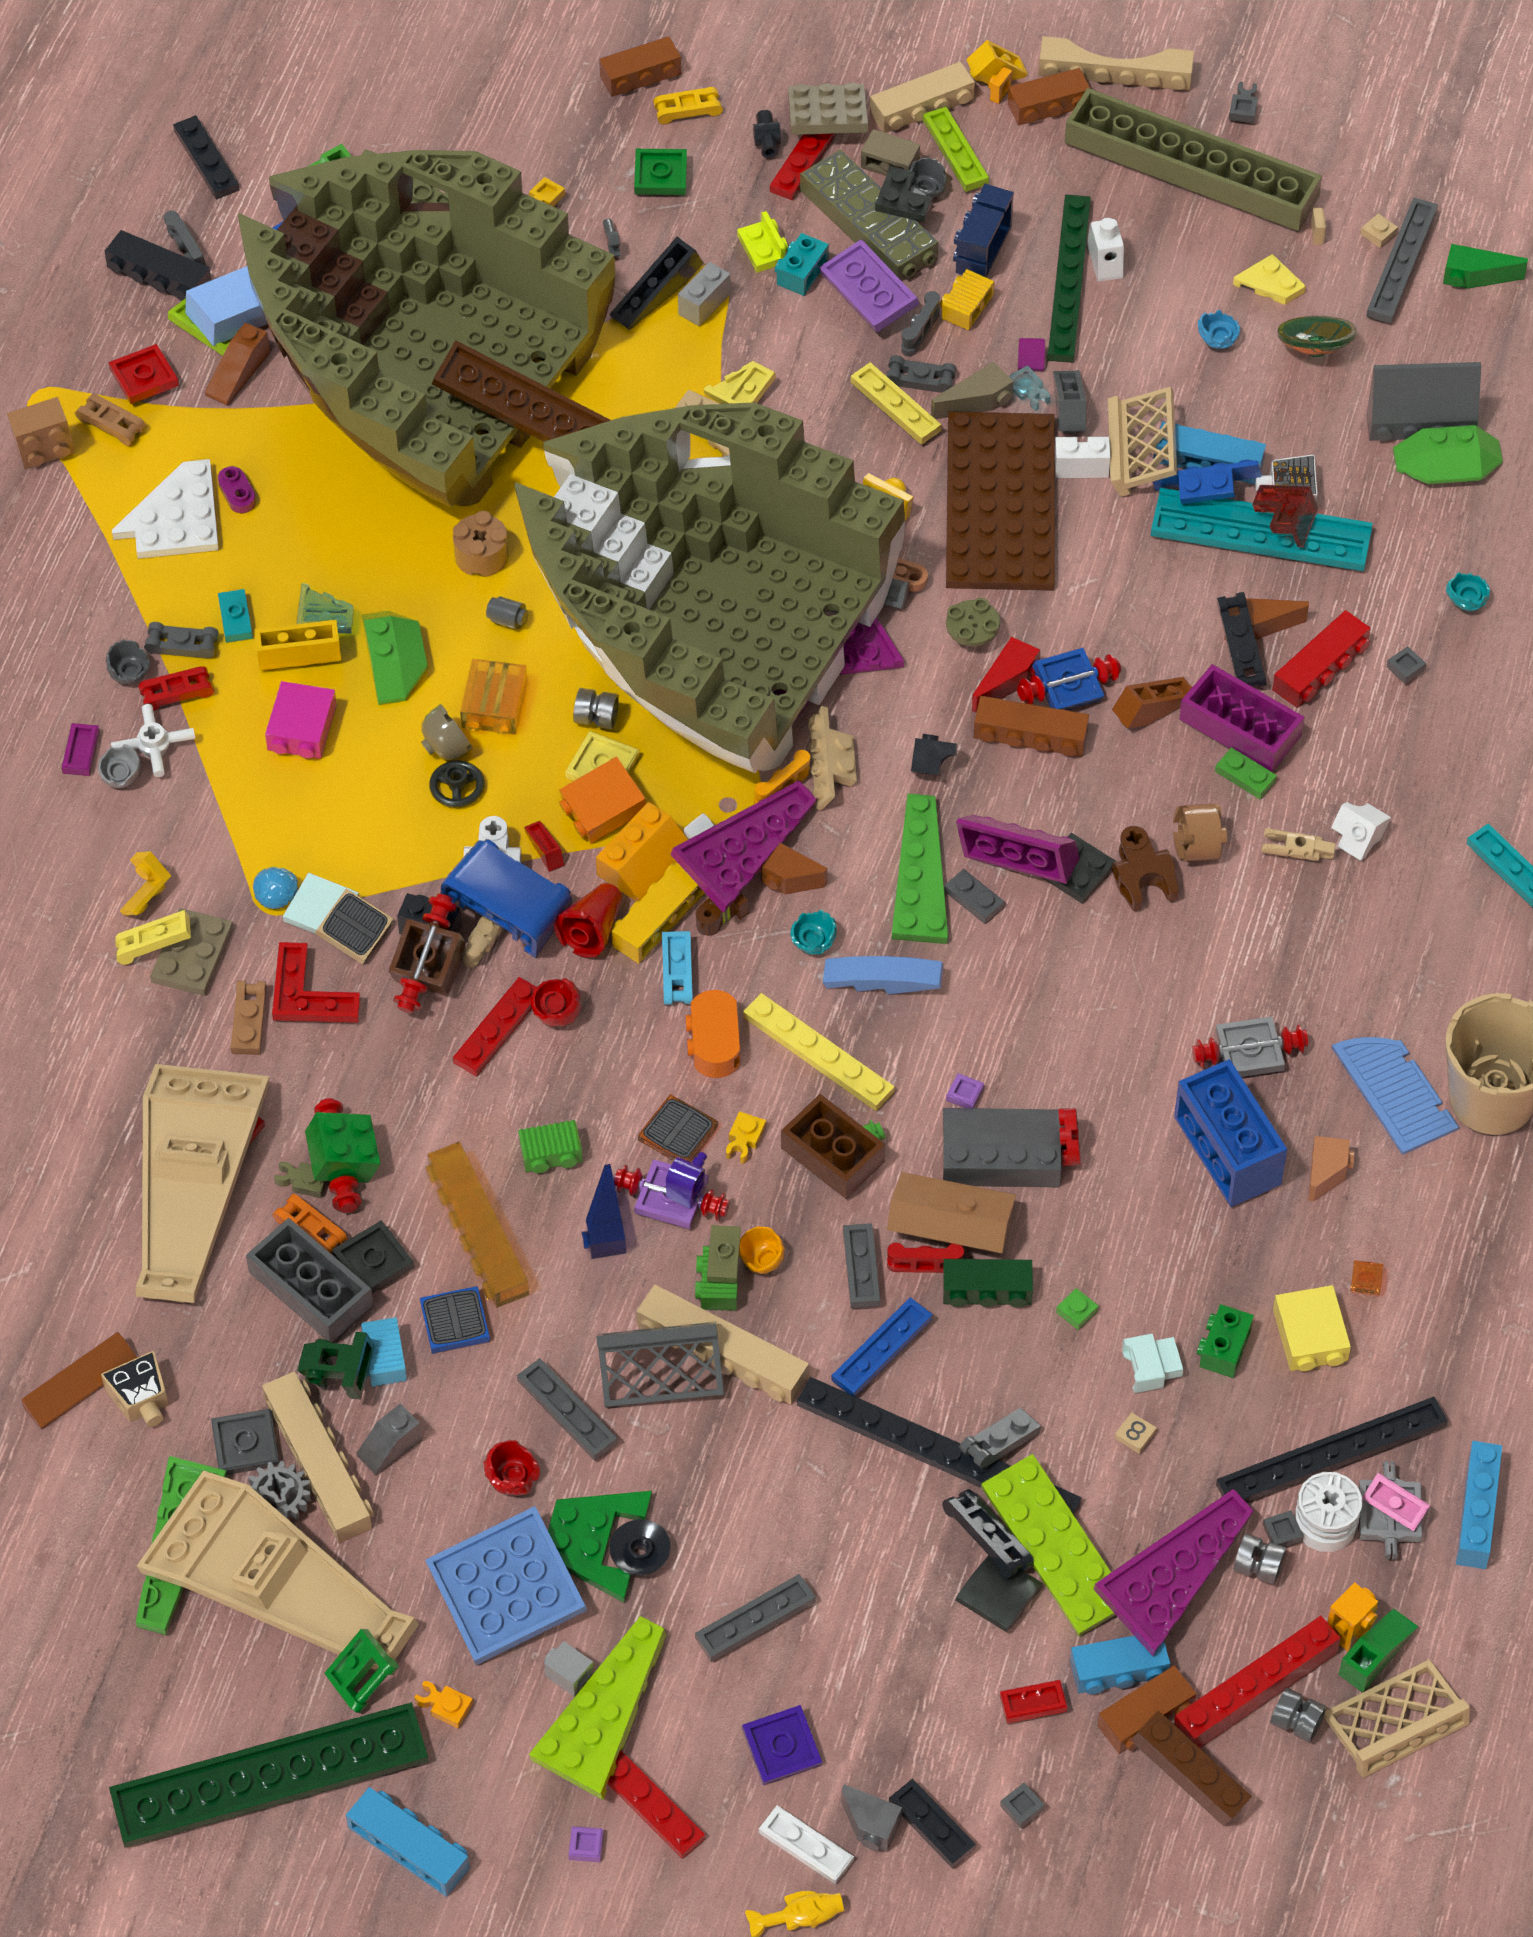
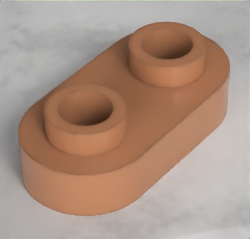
M898 558L893 579L910 582L909 591L917 592L926 587L928 572L920 564Z

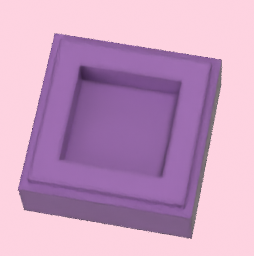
M958 1073L946 1095V1101L964 1108H974L984 1089V1083Z
M572 1826L569 1860L600 1862L603 1829Z

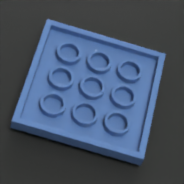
M535 1506L425 1560L476 1665L587 1611Z

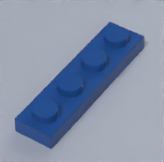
M910 1297L831 1375V1381L846 1393L856 1397L932 1321L933 1314Z

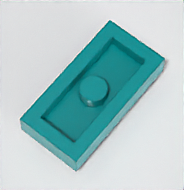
M245 589L218 593L226 643L253 639Z

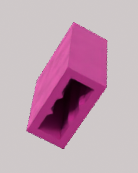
M281 681L265 733L267 750L278 754L288 753L300 755L304 758L313 757L321 759L337 707L335 690Z

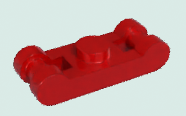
M204 666L144 680L138 685L140 694L144 696L143 704H151L153 711L166 704L198 696L207 698L214 693L213 685L208 681V669Z
M895 1242L890 1244L887 1249V1268L892 1272L943 1273V1259H963L964 1248L959 1244H951L947 1248H932L930 1246L904 1248L902 1244Z

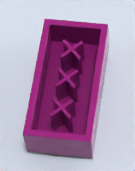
M1213 664L1181 700L1179 720L1224 746L1232 747L1271 772L1274 771L1302 737L1305 719L1301 714Z

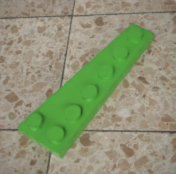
M169 1456L152 1543L203 1471L227 1478L226 1470ZM146 1575L136 1617V1626L166 1635L184 1587Z

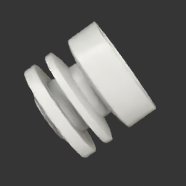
M1322 1472L1311 1476L1303 1483L1300 1489L1294 1516L1303 1534L1302 1541L1308 1547L1320 1552H1334L1345 1548L1353 1540L1357 1532L1362 1509V1495L1353 1481L1337 1472Z

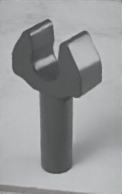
M605 219L603 227L607 238L608 252L614 254L615 257L621 256L618 232L615 231L613 221Z

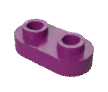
M235 466L223 468L218 474V484L229 507L237 513L251 511L256 503L255 494L244 472Z

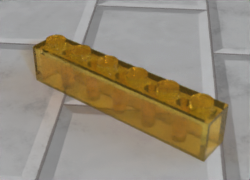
M460 1141L428 1153V1166H425L426 1174L431 1183L436 1182L439 1188L436 1190L441 1205H447L450 1211L447 1213L452 1228H458L461 1234L459 1241L463 1251H469L473 1258L470 1259V1264L476 1276L481 1275L484 1281L481 1285L486 1298H492L496 1308L529 1296L528 1280Z

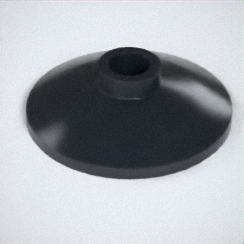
M638 1519L624 1523L614 1532L610 1540V1555L614 1564L620 1570L630 1575L644 1576L652 1574L665 1565L670 1555L671 1545L666 1531L660 1525L649 1520ZM637 1550H644L646 1552L643 1555L635 1554Z

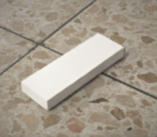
M778 1805L759 1828V1834L835 1885L854 1861L853 1855Z

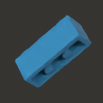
M1135 1636L1071 1647L1070 1664L1078 1694L1085 1692L1087 1694H1097L1104 1689L1112 1687L1119 1689L1128 1688L1134 1685V1683L1149 1682L1170 1668L1165 1642L1162 1643L1154 1656L1147 1651Z

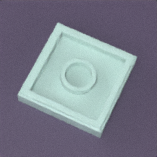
M308 873L284 913L283 921L315 934L346 887ZM347 888L348 890L359 896V892Z

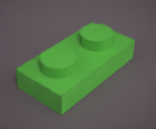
M1232 747L1215 765L1216 773L1258 799H1261L1277 779L1276 774Z

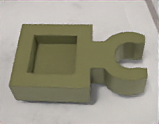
M279 1162V1171L286 1172L287 1174L285 1176L275 1175L274 1181L276 1185L285 1187L293 1184L292 1189L294 1193L317 1198L322 1197L327 1181L314 1180L311 1164L300 1162L299 1168L296 1169L288 1162Z

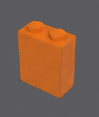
M617 756L559 789L562 798L559 801L560 807L566 816L572 815L575 820L573 825L580 837L586 836L590 844L629 822L646 805L645 797Z

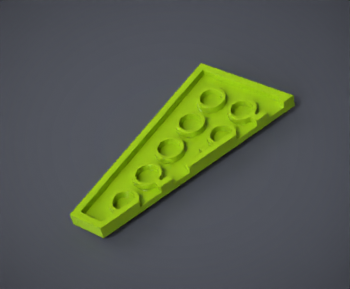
M642 1616L636 1620L529 1753L531 1761L604 1800L609 1777L614 1774L616 1769L615 1762L619 1751L624 1748L639 1709L638 1702L642 1693H645L650 1670L655 1666L667 1636L663 1627Z

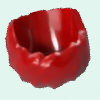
M567 978L543 981L538 987H535L531 996L530 1003L533 1013L543 1024L553 1027H565L573 1023L581 1011V993L575 983Z

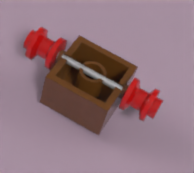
M437 894L436 897L432 896L429 898L428 902L432 905L431 912L424 914L422 920L428 924L410 919L406 920L389 968V973L394 981L399 982L403 987L402 994L395 995L393 999L398 1004L397 1008L403 1012L413 1013L414 1010H420L422 1005L417 1001L419 994L426 993L427 990L445 996L449 994L466 943L461 934L445 930L449 929L451 924L446 919L448 913L455 912L457 907L452 903L453 899L447 895Z

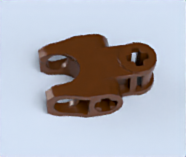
M1138 826L1125 828L1120 836L1119 856L1121 861L1112 863V872L1118 890L1133 911L1142 909L1141 903L1143 900L1140 889L1145 886L1160 888L1169 902L1178 900L1179 890L1175 875V865L1169 851L1164 849L1154 852L1148 834L1143 828Z

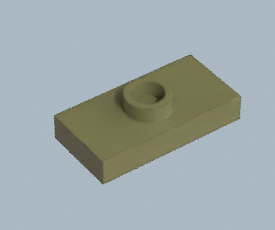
M711 1225L707 1282L737 1283L741 1227Z

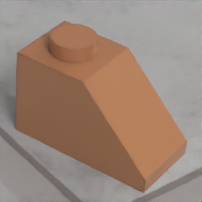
M1315 1136L1312 1149L1308 1201L1317 1200L1344 1181L1347 1168L1353 1169L1354 1151H1349L1350 1140Z

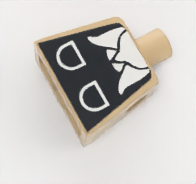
M153 1351L101 1374L105 1391L128 1421H135L143 1417L148 1427L156 1426L163 1421L160 1409L168 1405V1400Z

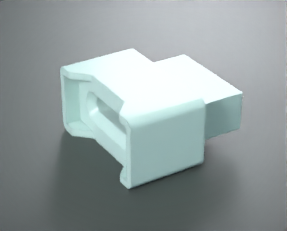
M1153 1334L1123 1339V1356L1131 1361L1135 1373L1134 1393L1164 1388V1381L1166 1379L1183 1375V1366L1174 1337L1155 1341Z

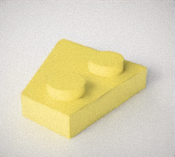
M1273 254L1236 275L1233 279V284L1236 287L1240 288L1241 285L1255 289V294L1270 297L1273 301L1284 305L1304 294L1306 288Z
M752 361L744 365L739 371L724 376L725 380L713 387L711 385L706 386L704 394L721 404L757 403L775 380L776 375L774 371Z

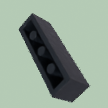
M123 230L119 231L104 251L107 268L111 271L128 276L138 283L149 285L159 292L175 296L180 301L186 298L187 290L212 281L210 267Z

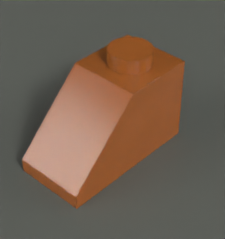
M779 843L762 865V882L768 888L778 890L785 895L824 888L827 885V867L782 843Z

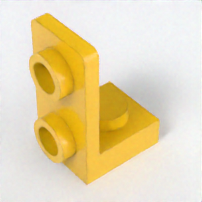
M151 851L136 852L130 859L136 867V873L147 881L120 909L122 915H139L148 907L147 902L164 890L166 881L171 877Z

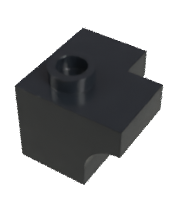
M922 734V739L915 738L911 772L940 776L944 760L951 756H957L958 744L938 741L939 736Z

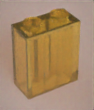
M472 659L460 711L462 728L472 731L483 730L498 734L516 735L527 686L526 665Z

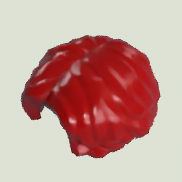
M516 1440L496 1443L489 1450L486 1459L483 1461L485 1477L494 1489L501 1494L527 1495L531 1491L532 1483L537 1481L540 1476L539 1463L531 1452Z

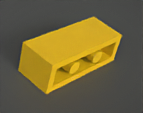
M337 620L254 629L259 670L341 661Z

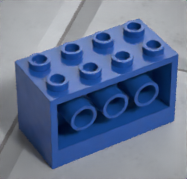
M1228 1059L1178 1081L1174 1118L1229 1206H1235L1282 1185L1287 1148L1231 1060Z

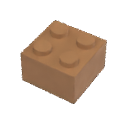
M58 397L7 413L15 444L25 469L76 453L67 419Z

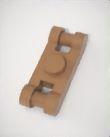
M91 394L86 400L87 404L80 406L75 411L76 417L81 422H89L115 436L126 446H129L135 440L134 436L137 433L140 434L146 428V424L141 418L96 394ZM124 424H126V425H128L129 427L126 429V428H124V427H122V426H123Z

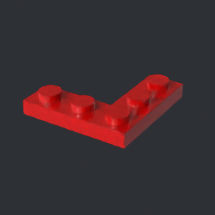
M279 942L272 1009L273 1020L359 1023L360 992L304 991L308 944Z

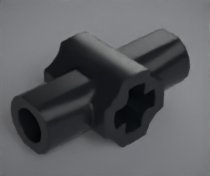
M761 110L756 114L757 124H753L754 144L761 147L763 157L773 158L778 154L777 144H781L779 122H773L771 111Z

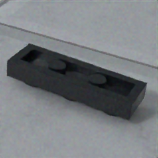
M913 1778L889 1797L890 1803L902 1807V1817L952 1869L976 1849V1844Z

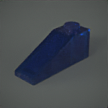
M611 1164L604 1165L586 1217V1231L581 1232L584 1249H590L591 1259L626 1254V1239Z

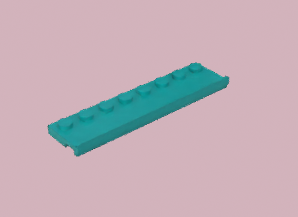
M1160 488L1150 536L1364 571L1373 523L1226 498L1181 504L1179 491Z

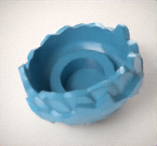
M1217 310L1215 314L1204 312L1198 320V332L1204 342L1212 348H1228L1240 336L1241 330L1238 321L1234 320L1231 315L1222 314L1221 310Z
M271 867L263 869L256 875L253 882L255 898L266 908H283L296 895L298 880L292 872L284 868Z

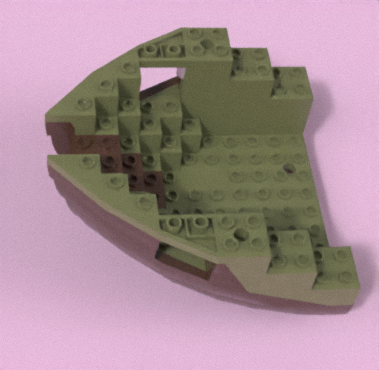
M410 150L350 156L271 175L269 177L270 189L273 199L278 203L284 220L283 223L275 230L240 213L238 214L251 287L283 358L288 357L296 377L310 394L315 405L375 462L409 486L451 508L455 504L458 506H471L479 503L493 485L491 464L508 442L521 448L531 435L432 385L433 378L455 340L548 388L552 387L563 371L577 376L593 353L609 305L613 299L615 286L614 254L570 235L568 213L522 192L521 171L477 151ZM413 178L448 193L449 203H411L413 199ZM534 358H538V359H540V360H542V361L536 363V362H533L532 360H533ZM478 430H483V431H486V432H488V433H487V434H483V435H478L476 432H477Z

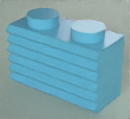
M397 1317L361 1323L362 1332H366L375 1345L367 1377L370 1376L371 1386L399 1383L400 1381L405 1382L407 1377Z

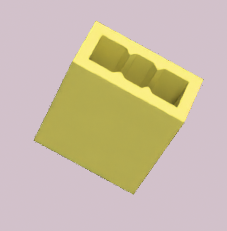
M1333 1285L1275 1295L1273 1312L1290 1371H1309L1317 1366H1338L1348 1361L1351 1346Z

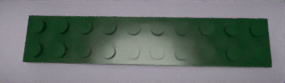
M412 1702L114 1785L109 1787L124 1848L424 1764L429 1762L415 1710Z

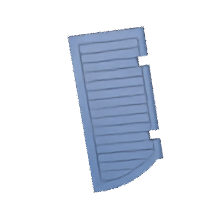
M1362 1037L1341 1041L1332 1045V1050L1402 1155L1459 1130L1460 1127L1448 1109L1439 1112L1437 1106H1440L1443 1102L1415 1060L1405 1061L1404 1057L1410 1053L1401 1040Z

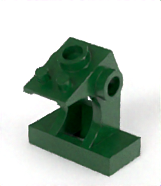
M355 1332L352 1345L316 1339L313 1343L304 1344L297 1371L305 1376L307 1382L316 1384L323 1390L327 1388L328 1378L343 1380L342 1387L348 1397L361 1400L375 1345L366 1332ZM332 1356H337L335 1366L330 1359Z

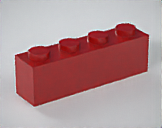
M1345 610L1274 674L1272 690L1296 708L1305 701H1311L1321 686H1327L1340 669L1344 670L1349 666L1354 656L1358 653L1362 654L1368 648L1371 628Z

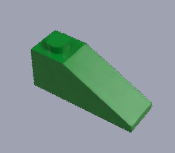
M1451 244L1443 284L1470 289L1525 279L1529 258Z

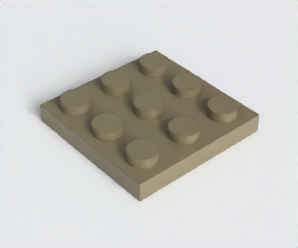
M825 83L817 86H807L805 84L788 86L791 135L868 132L864 84L847 83L846 85H832Z

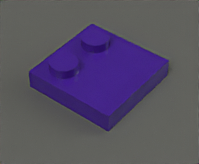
M801 1705L742 1725V1731L763 1785L822 1765L821 1757Z

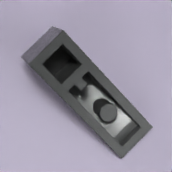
M1080 370L1053 371L1059 431H1064L1068 434L1086 431V398Z

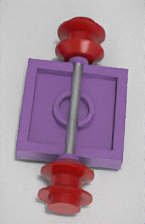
M653 1159L646 1179H643L640 1168H637L634 1173L629 1172L628 1165L626 1164L623 1169H618L615 1174L613 1184L617 1186L618 1193L624 1188L629 1190L630 1196L641 1191L634 1207L635 1214L687 1229L691 1228L698 1208H701L702 1215L705 1218L709 1213L715 1214L716 1221H719L721 1216L726 1217L730 1200L726 1199V1193L716 1197L714 1196V1190L711 1189L704 1195L709 1182V1175L705 1174L704 1189L693 1207L689 1209L666 1197V1176L671 1164Z

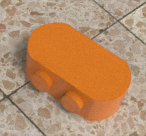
M721 990L704 991L691 1001V1014L685 1015L686 1032L692 1031V1039H687L688 1056H694V1067L699 1073L711 1078H722L732 1074L740 1066L737 1002L727 992Z

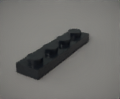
M195 115L173 124L175 134L215 199L217 200L240 191L237 180L198 117Z

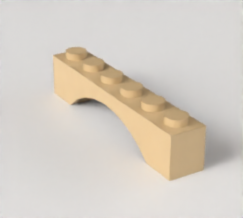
M1043 36L1038 76L1046 77L1080 68L1086 81L1190 91L1194 51L1168 48L1147 57L1116 59L1091 53L1067 38Z

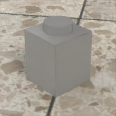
M565 1641L557 1649L555 1647L552 1648L544 1659L545 1676L574 1697L594 1674L593 1661Z

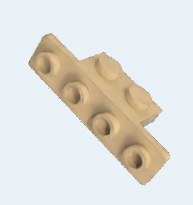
M821 706L808 720V729L810 730L809 749L812 755L811 773L814 781L813 796L817 799L815 807L818 810H822L834 799V782L851 787L857 781L853 735L829 729L828 707Z

